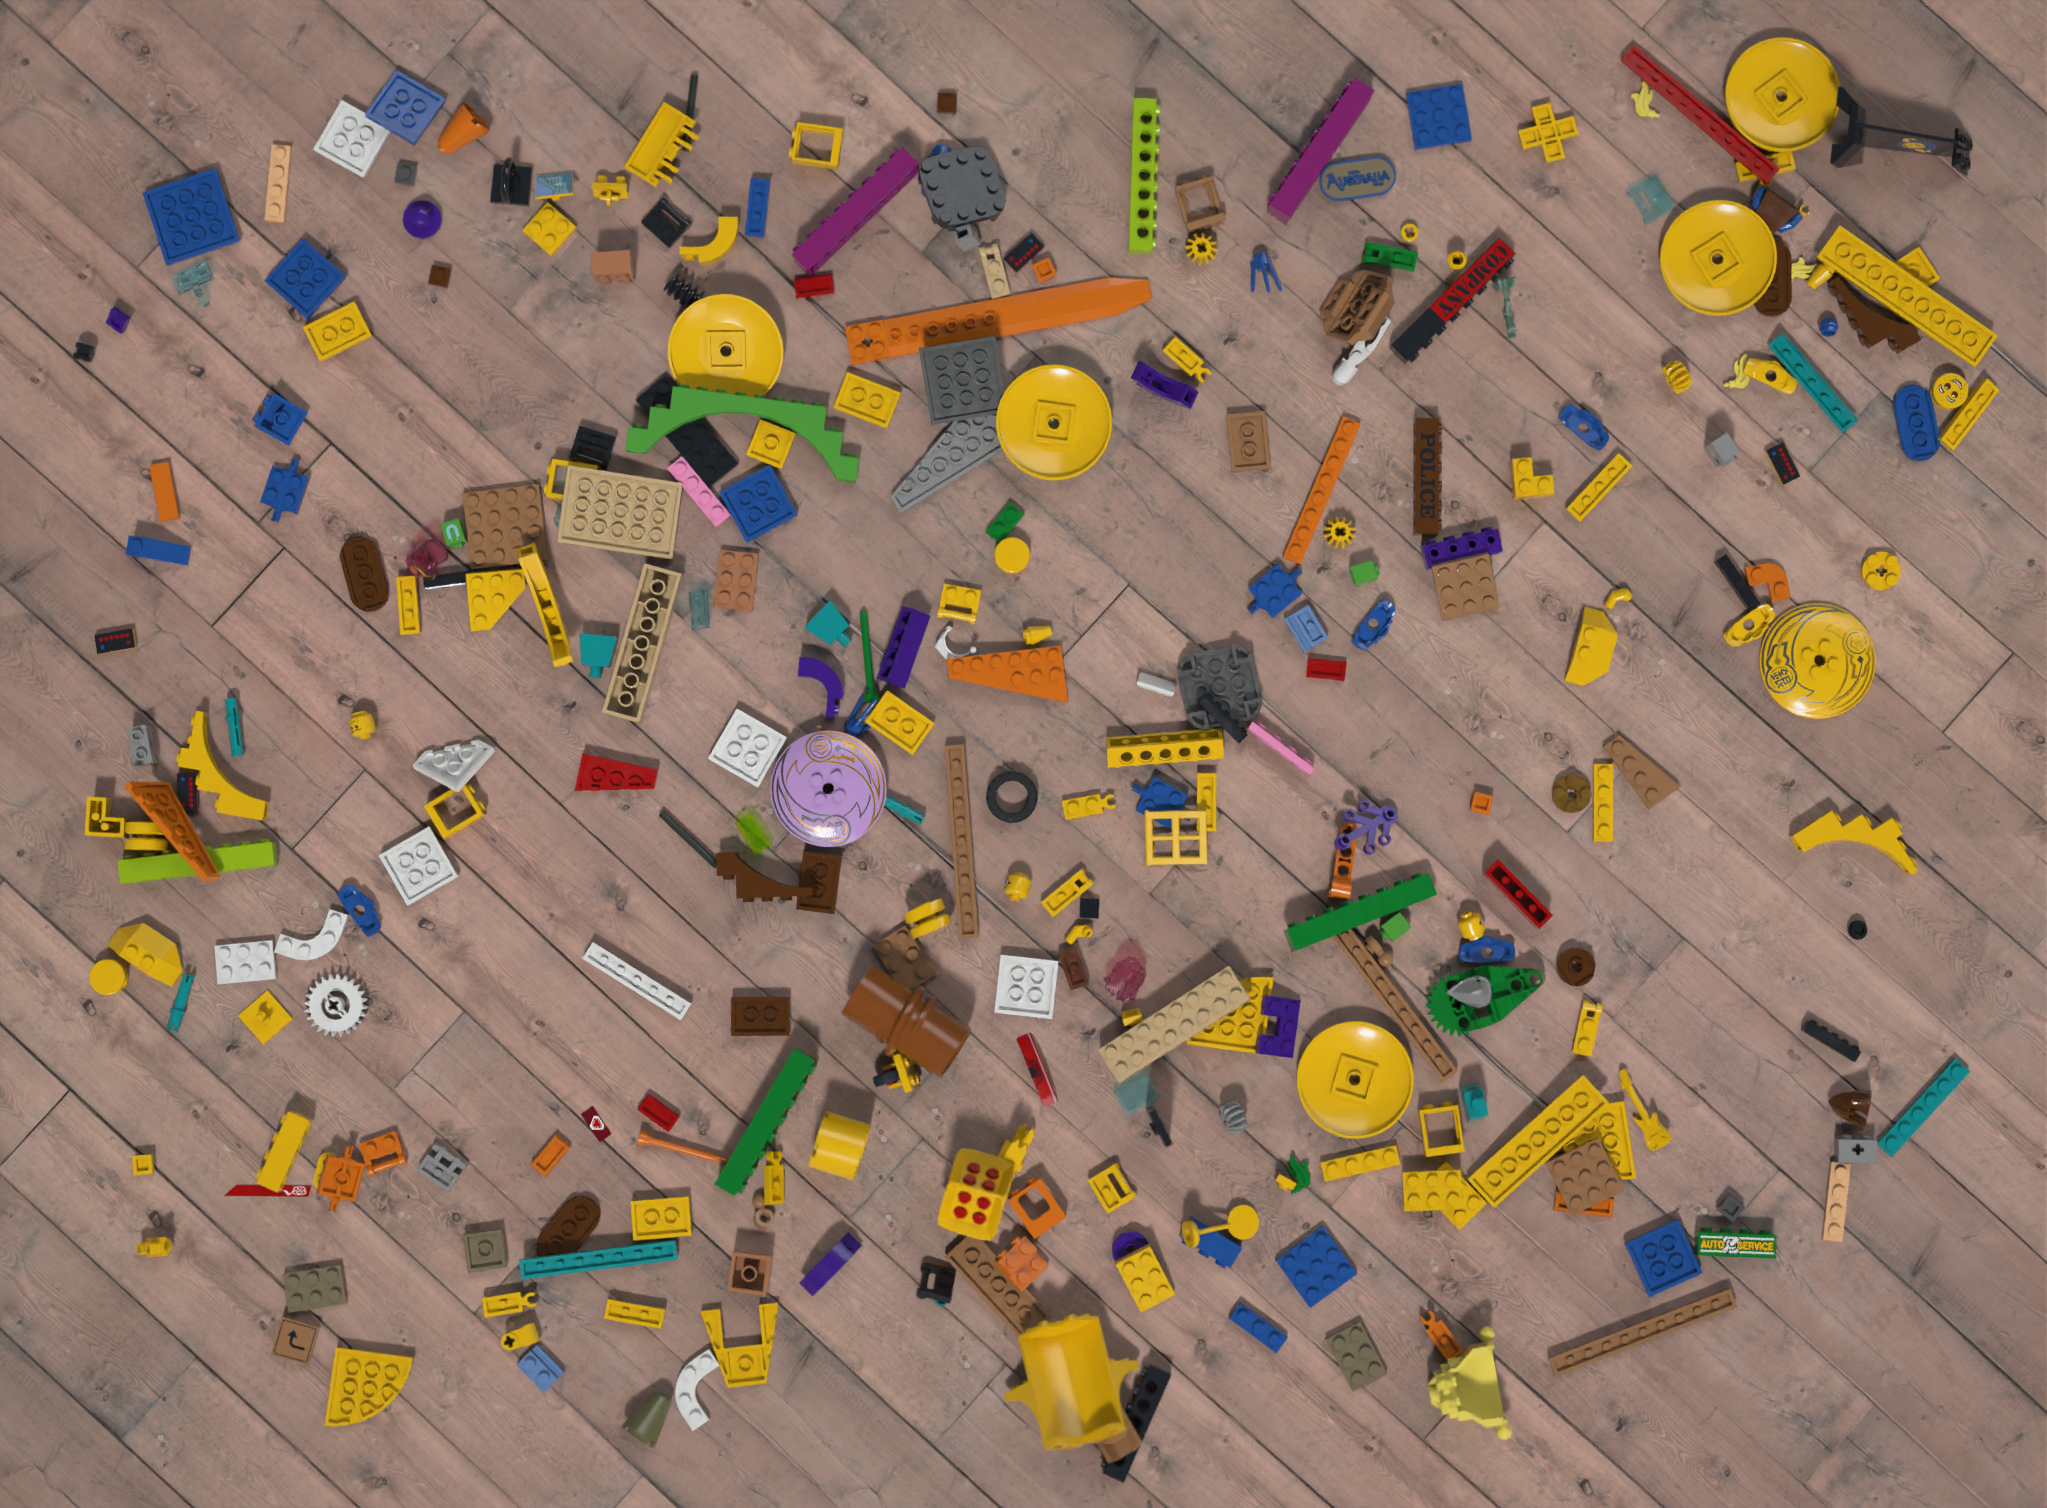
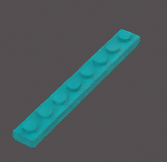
M676 1239L523 1258L519 1259L521 1279L523 1280L678 1260Z

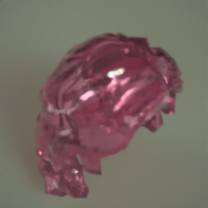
M1133 956L1126 957L1117 962L1112 972L1103 979L1106 982L1105 990H1108L1111 996L1117 994L1116 999L1121 1000V1002L1135 1000L1139 987L1144 984L1146 969L1144 966H1141L1137 958Z

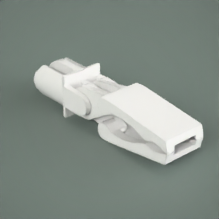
M1386 317L1387 320H1384L1385 324L1379 329L1377 338L1372 344L1364 347L1365 340L1356 342L1348 356V360L1343 358L1337 365L1332 375L1335 384H1347L1357 373L1358 369L1355 366L1360 365L1374 351L1391 322L1388 317Z

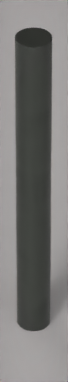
M697 75L690 76L686 115L691 119L694 117L698 83ZM685 125V128L692 132V128ZM684 133L683 141L690 144L691 138ZM682 146V151H684V152H689V151H690L689 149H687V148H685L684 146Z
M665 811L660 813L659 817L714 869L717 867L716 859Z

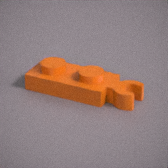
M1428 1310L1430 1314L1429 1320H1424L1422 1316L1419 1317L1423 1324L1429 1326L1425 1329V1332L1446 1360L1455 1358L1464 1352L1441 1319L1435 1321V1315L1431 1310Z

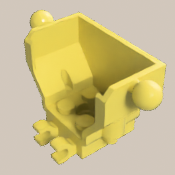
M1485 1326L1479 1331V1337L1484 1342L1469 1344L1458 1357L1447 1359V1363L1440 1364L1441 1369L1432 1371L1433 1378L1428 1383V1392L1431 1404L1439 1408L1442 1415L1449 1414L1450 1419L1458 1418V1422L1473 1419L1485 1427L1498 1426L1496 1430L1497 1436L1502 1440H1507L1512 1435V1429L1507 1425V1419L1503 1414L1492 1352V1349H1494L1492 1340L1495 1333L1491 1327Z

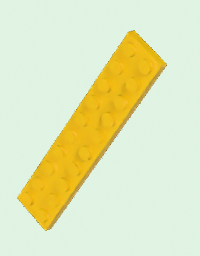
M1840 225L1816 256L1818 260L1830 266L1835 272L1910 324L1912 323L1914 327L1973 368L1977 366L1998 337L1997 334Z

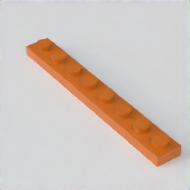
M1344 416L1342 417L1282 558L1301 565L1360 427V423Z

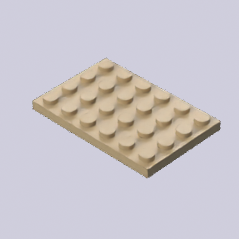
M567 465L557 543L672 560L683 483Z

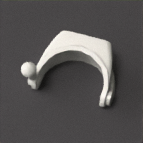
M948 626L943 631L934 646L945 660L971 656L976 652V647L974 646L970 648V651L961 655L952 653L948 649L945 637L953 629L952 626Z

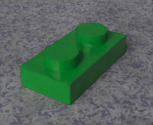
M1009 502L987 529L986 534L999 543L1010 534L1025 514Z

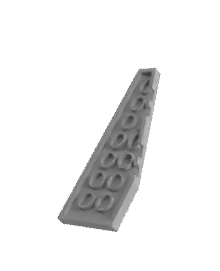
M997 414L958 420L952 423L910 475L891 495V499L900 514L1003 451L996 430Z

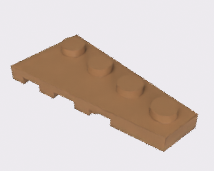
M1620 735L1603 746L1647 809L1652 808L1681 787Z

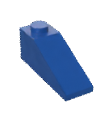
M130 535L126 549V555L131 557L186 566L189 564L191 546Z

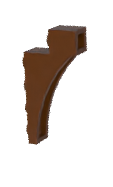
M1839 277L1828 283L1830 294L1837 298L1841 312L1843 314L1846 313L1849 318L1850 327L1857 331L1861 345L1866 346L1867 350L1887 338L1890 349L1899 354L1922 340L1912 323L1906 325L1887 319L1866 307L1846 288Z
M740 852L716 853L717 876H723V880H734V876H736L737 899H743V902H754V898H761L762 902L773 901V897H780L781 901H791L792 897L799 896L800 900H811V896H817V888L791 886L766 877L746 863L740 857Z

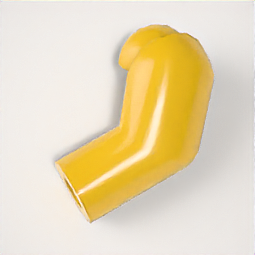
M1075 925L1064 940L1072 945L1077 937H1091L1093 930L1088 925Z

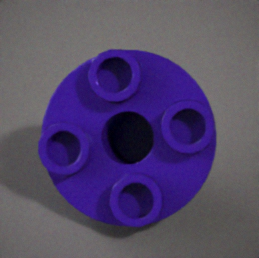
M418 200L411 203L405 209L403 224L410 235L423 240L432 237L438 232L442 225V216L439 209L433 203L426 200Z

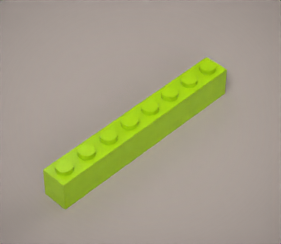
M270 839L258 840V844H251V841L239 842V846L233 847L231 843L220 844V848L212 849V846H205L219 873L278 866L276 842H270ZM174 850L162 851V855L155 856L154 853L142 854V858L128 855L123 856V860H117L120 884L197 875L180 853L174 854Z

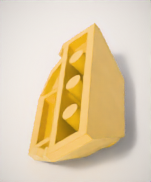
M1584 607L1564 681L1584 686L1609 671L1618 634L1604 612Z
M145 923L118 928L108 943V946L120 957L170 987L174 986L183 972L176 943Z

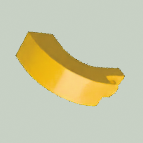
M718 217V233L716 238L710 244L702 247H679L680 257L684 258L685 261H695L698 258L700 266L714 264L725 258L734 248L738 239V217Z

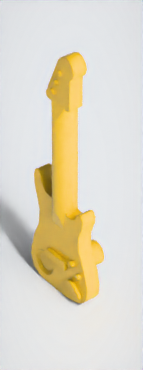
M1620 1070L1621 1087L1626 1090L1642 1118L1634 1116L1633 1120L1642 1129L1648 1149L1655 1151L1664 1147L1672 1140L1671 1133L1659 1122L1656 1112H1653L1650 1118L1632 1087L1633 1083L1628 1076V1070Z

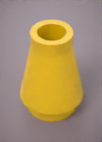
M1453 251L1449 254L1447 262L1450 269L1458 270L1466 265L1467 259L1463 252Z
M1819 263L1806 283L1815 290L1818 286L1832 278V274L1835 271L1827 264Z
M1050 625L1032 626L1022 630L1025 644L1033 645L1052 636Z

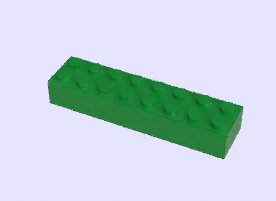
M797 1047L794 1048L714 1185L733 1196L743 1193L748 1184L745 1180L748 1176H753L758 1167L755 1163L758 1159H763L768 1150L765 1146L768 1142H773L778 1132L775 1129L778 1125H783L788 1115L785 1112L788 1108H793L798 1098L795 1095L798 1091L802 1092L806 1086V1076L812 1075L816 1069V1058Z

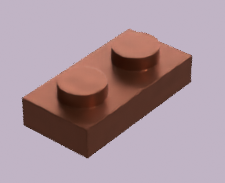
M1077 948L1059 953L1058 955L1070 990L1088 985L1089 982Z

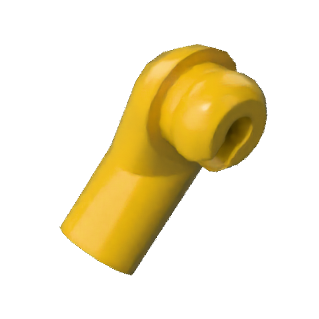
M1626 588L1613 590L1604 606L1612 610L1617 601H1629L1632 598V593Z

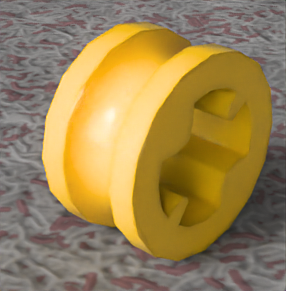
M1406 224L1401 230V237L1404 241L1412 242L1418 236V229L1413 224ZM1409 228H1412L1415 235L1413 237L1410 236V238L1406 237L1405 229L1409 230Z

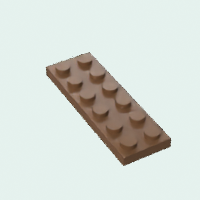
M966 1236L945 1256L947 1261L1017 1337L1025 1333V1329L1036 1327L1037 1323L1049 1321L1052 1318V1315L1027 1288L1020 1293L994 1265L999 1259L983 1240Z

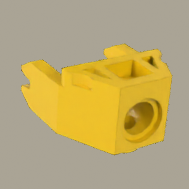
M1026 1123L1019 1126L1012 1141L1005 1140L997 1157L1015 1165V1172L1021 1171L1025 1163L1022 1160L1035 1136L1034 1127L1026 1131Z

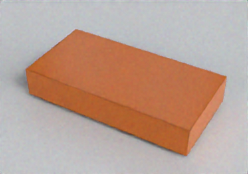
M555 1135L530 1165L546 1177L571 1146L558 1135Z

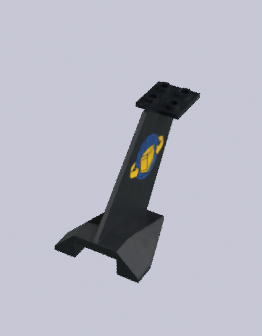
M1838 87L1836 106L1847 113L1850 119L1847 144H1832L1830 163L1833 166L1843 168L1862 164L1864 148L1870 147L1952 157L1951 166L1963 176L1968 175V170L1971 167L1969 156L1970 151L1973 149V141L1961 129L1955 128L1954 139L1869 125L1866 121V110L1849 91L1843 87Z

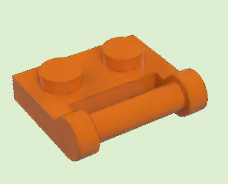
M397 1130L359 1144L370 1177L375 1176L377 1172L399 1164L401 1166L407 1164ZM395 1151L397 1152L398 1157L373 1165V1159Z

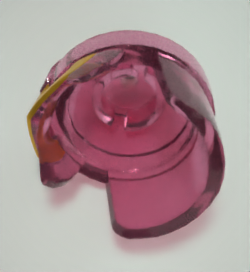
M437 539L415 543L409 548L406 555L407 569L416 577L439 575L440 572L436 569L438 563L448 559V552L444 544Z

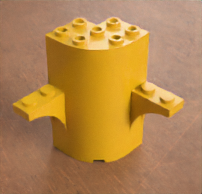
M1075 1314L1064 1316V1320L1053 1323L1048 1321L1039 1322L1036 1327L1027 1328L1025 1333L1018 1336L1028 1379L1023 1381L1022 1385L1011 1387L1010 1391L1004 1393L1005 1401H1022L1029 1406L1037 1419L1044 1450L1081 1447L1082 1444L1090 1442L1093 1444L1126 1430L1119 1400L1120 1385L1126 1374L1140 1367L1138 1360L1130 1361L1129 1358L1115 1361L1114 1358L1109 1359L1098 1316H1090V1314L1076 1316Z

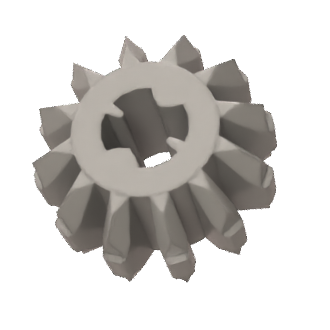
M1237 1101L1226 1102L1219 1107L1220 1119L1229 1134H1237L1247 1128L1246 1115Z

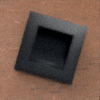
M1080 898L1079 918L1099 919V899Z

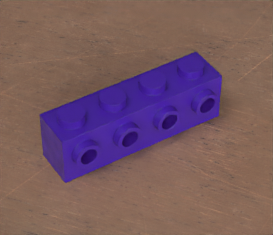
M1492 527L1483 528L1481 533L1474 534L1473 531L1463 533L1460 538H1455L1454 535L1443 538L1444 541L1436 543V540L1424 542L1425 546L1420 548L1425 570H1431V565L1485 552H1488L1489 556L1503 552L1498 529L1492 530Z
M902 606L876 679L905 689L928 626L929 615L916 609Z

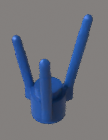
M1267 253L1253 255V262H1250L1251 292L1255 291L1256 268L1258 272L1262 271L1267 292L1271 291L1266 272L1268 267L1279 291H1282L1283 289L1272 266L1271 259H1268Z
M864 694L861 695L850 717L845 722L847 725L844 729L852 736H862L865 731L871 728L869 725L863 727L864 724L861 721L877 703V699H874L857 719L855 715L864 699Z

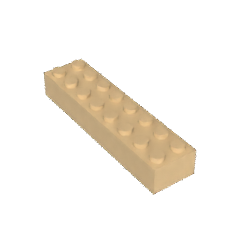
M644 563L602 713L642 724L684 577L681 573Z
M1228 966L1098 1051L1118 1083H1122L1252 999L1233 969Z

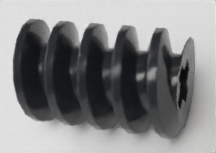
M677 273L666 284L663 292L667 290L668 296L673 295V299L675 301L679 300L681 305L686 303L685 308H687L694 302L702 299L705 292L702 291L698 294L699 287H695L692 290V282L685 285L686 278L678 280L680 274Z

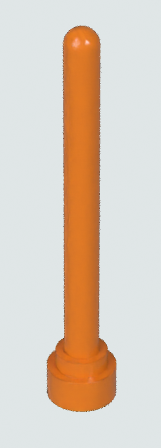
M645 1130L640 1131L637 1145L649 1146L651 1144L724 1165L729 1160L725 1156L652 1137V1134H648V1131Z

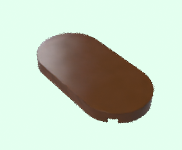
M1775 240L1777 265L1773 280L1767 291L1754 303L1755 309L1767 317L1782 315L1788 310L1792 301L1791 253L1783 243Z
M362 536L352 537L344 543L340 551V561L352 603L360 610L375 612L383 608L389 599V587L379 550L376 544L368 538Z
M576 1196L568 1200L537 1239L538 1255L547 1256L577 1252L600 1222L601 1212L598 1204L587 1196Z

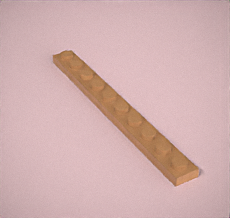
M964 744L946 745L945 758L959 939L977 938L979 935Z
M1352 929L1332 936L1443 1083L1458 1072Z
M1727 1288L1548 1357L1554 1376L1557 1377L1737 1307L1731 1289Z

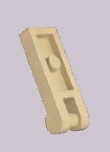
M994 243L990 247L985 248L982 246L978 248L991 298L997 299L1011 294L998 244ZM994 253L995 259L988 260L987 255Z

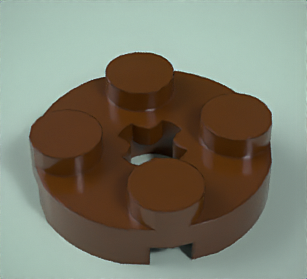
M1569 948L1563 951L1556 961V971L1559 978L1570 986L1585 985L1594 976L1595 960L1584 949ZM1573 962L1581 964L1579 972L1571 970Z

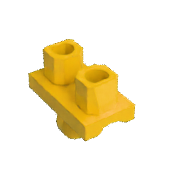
M598 175L596 182H592L593 196L600 198L602 201H607V206H612V201L628 199V187L623 176H617L614 183H608L606 176Z
M146 1237L144 1242L136 1243L137 1255L145 1254L146 1257L168 1256L172 1249V1242L167 1237Z

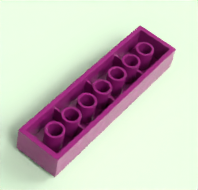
M1356 77L1353 82L1348 81L1341 94L1343 97L1340 98L1338 96L1331 109L1332 113L1325 115L1320 125L1321 129L1317 128L1309 141L1311 144L1304 146L1299 156L1300 160L1294 161L1289 169V176H1284L1277 189L1279 190L1278 193L1274 191L1269 198L1267 213L1287 225L1370 102L1375 91Z
M903 147L900 150L896 149L889 156L890 160L886 164L884 162L876 168V173L872 177L868 176L862 182L863 186L858 191L856 189L853 190L848 196L849 199L844 204L841 202L834 209L835 213L831 217L826 216L821 221V226L817 230L813 229L806 236L807 240L803 244L800 242L793 248L792 257L794 262L809 277L814 275L919 173V163Z

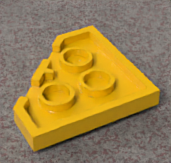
M522 568L465 573L470 631L490 630L524 591L525 576Z

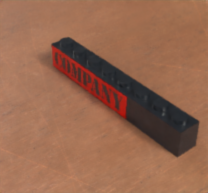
M1499 237L1389 349L1404 364L1408 361L1413 363L1420 355L1418 352L1422 348L1426 350L1433 343L1432 338L1436 334L1440 336L1447 329L1445 325L1449 321L1453 323L1461 315L1459 311L1463 307L1467 309L1474 302L1472 298L1476 294L1480 296L1488 288L1486 284L1490 280L1494 282L1501 275L1499 271L1503 267L1507 269L1514 262L1512 258L1516 253Z

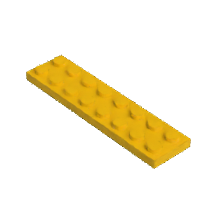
M1582 1074L1469 1176L1467 1180L1495 1208L1610 1103Z

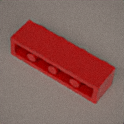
M1499 859L1495 860L1482 873L1536 929H1540L1553 916Z

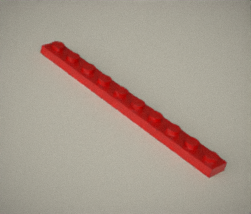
M1635 45L1621 59L1623 64L1765 185L1780 170V168Z

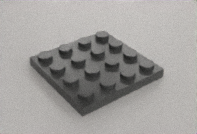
M995 335L919 348L931 425L997 414L1000 400L1004 394Z

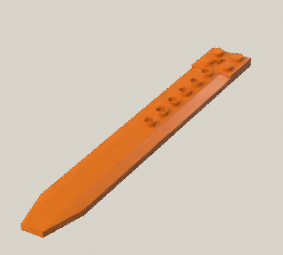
M1104 278L846 326L845 331L852 365L919 353V348L993 335H995V338L1112 317L1151 300L1152 297L1148 280ZM867 337L869 340H873V343H870V347L862 345V341H865Z

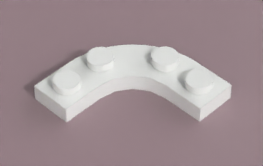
M329 909L323 929L314 939L305 941L280 934L274 952L297 960H313L322 957L332 951L339 943L349 915Z
M710 1348L685 1366L676 1383L675 1397L677 1406L692 1431L709 1420V1417L697 1400L696 1387L703 1376L719 1366V1362Z

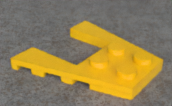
M779 1303L759 1305L762 1344L724 1348L721 1309L701 1311V1316L703 1317L727 1388L767 1383Z

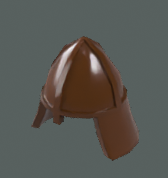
M1872 1090L1836 1094L1829 1099L1828 1103L1832 1110L1841 1118L1864 1130L1870 1109Z

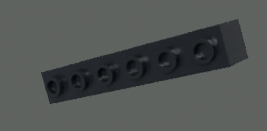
M1149 1363L1148 1367L1144 1366L1140 1375L1143 1379L1140 1385L1136 1384L1132 1393L1135 1397L1132 1403L1128 1402L1125 1408L1129 1419L1133 1417L1140 1419V1424L1134 1427L1141 1441L1144 1439L1172 1375L1171 1372ZM1147 1382H1155L1156 1388L1153 1391H1148L1145 1388ZM1139 1400H1147L1148 1406L1145 1409L1139 1408L1137 1406ZM1140 1446L1124 1456V1460L1120 1463L1115 1461L1108 1463L1104 1456L1100 1465L1103 1468L1102 1473L1124 1483Z

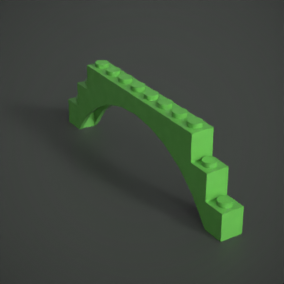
M678 384L677 387L673 386L670 409H667L666 405L660 404L650 407L648 430L644 429L645 426L633 425V428L628 427L625 451L646 455L664 436L684 424L703 417L720 414H749L766 418L790 428L808 441L824 458L837 481L856 483L859 458H855L856 455L844 453V456H840L843 433L839 432L837 428H828V431L824 430L827 407H823L822 403L812 402V405H807L802 400L785 402V398L774 397L773 400L766 399L764 395L755 394L754 397L746 396L747 393L735 392L734 395L727 394V390L716 389V392H711L706 387L689 389V385Z

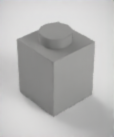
M973 224L957 227L955 231H952L956 245L964 252L981 245L977 229Z

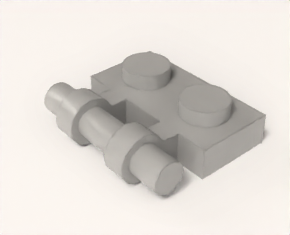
M435 1143L432 1150L437 1152L436 1156L433 1157L427 1154L416 1171L447 1192H450L461 1176L455 1172V1169L459 1167L464 1171L468 1164L462 1161L463 1158L459 1155L455 1156L449 1152L448 1148L444 1145L440 1146ZM442 1157L451 1162L449 1167L440 1162Z

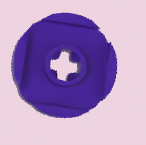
M1123 1232L1115 1239L1112 1245L1113 1259L1117 1261L1128 1255L1127 1247L1135 1246L1134 1250L1136 1251L1149 1244V1242L1138 1232Z

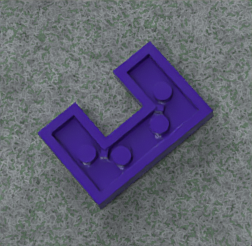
M1263 995L1260 1015L1277 1017L1275 1036L1258 1034L1255 1053L1293 1058L1301 1000Z

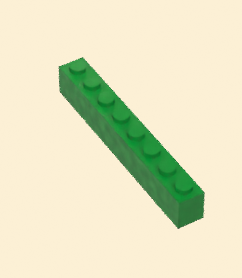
M1422 872L1411 876L1412 880L1407 882L1404 879L1393 883L1394 887L1388 889L1387 886L1376 889L1377 894L1370 896L1369 893L1359 896V901L1352 903L1349 900L1341 903V908L1334 910V907L1323 910L1324 915L1317 917L1316 914L1306 917V922L1299 924L1296 921L1288 924V929L1283 932L1291 952L1437 895L1429 873L1425 875Z

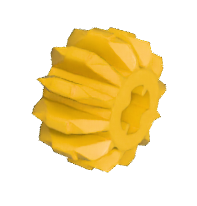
M1201 233V238L1194 234V240L1189 238L1187 242L1190 245L1185 246V250L1190 251L1186 254V257L1190 258L1193 256L1192 264L1199 260L1198 266L1202 265L1203 260L1208 265L1209 259H1215L1212 253L1218 252L1217 248H1213L1217 242H1210L1211 235L1205 239V233ZM1198 246H1199L1200 248H1201V246H1204V247H1205V250H1204L1205 252L1203 253V251H1202V253H1199V252H1198Z
M1678 360L1671 361L1662 369L1665 381L1675 393L1684 392L1692 385V377L1682 362Z
M1337 516L1334 517V523L1328 520L1327 523L1330 527H1324L1323 529L1329 532L1323 535L1324 538L1330 537L1327 544L1330 545L1332 542H1335L1334 549H1337L1339 543L1341 548L1344 549L1345 542L1351 545L1352 542L1349 538L1355 539L1356 535L1350 533L1355 531L1356 528H1349L1352 521H1348L1347 524L1344 523L1346 519L1344 516L1341 522H1339ZM1335 529H1342L1344 531L1342 533L1344 536H1336L1337 531H1335Z

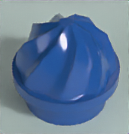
M1830 317L1824 318L1819 325L1821 335L1826 337L1836 335L1839 329L1837 321Z

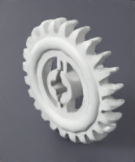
M337 973L334 979L333 975L329 974L328 980L324 976L321 977L322 983L314 981L317 988L309 987L312 994L305 995L310 1001L304 1002L305 1005L309 1006L304 1012L311 1013L306 1018L307 1020H314L311 1027L319 1025L317 1032L324 1029L325 1036L331 1031L332 1037H335L338 1031L339 1036L342 1037L344 1030L347 1034H350V1027L357 1030L356 1022L363 1023L360 1016H366L362 1010L368 1008V1006L363 1005V1002L368 999L361 997L365 991H359L361 984L354 986V978L348 982V975L341 979V975ZM340 991L348 997L350 1001L348 1013L345 1010L346 1003L344 999L338 996L334 997L330 992ZM324 998L327 1000L325 1003L327 1012L339 1014L342 1017L341 1019H331L324 1013L322 1006ZM332 1002L339 1003L337 1004L338 1009H332L334 1005Z

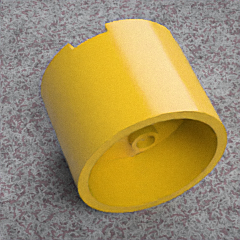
M826 1111L808 1167L854 1181L871 1125Z

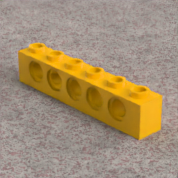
M1222 729L1106 737L1108 768L1224 758Z

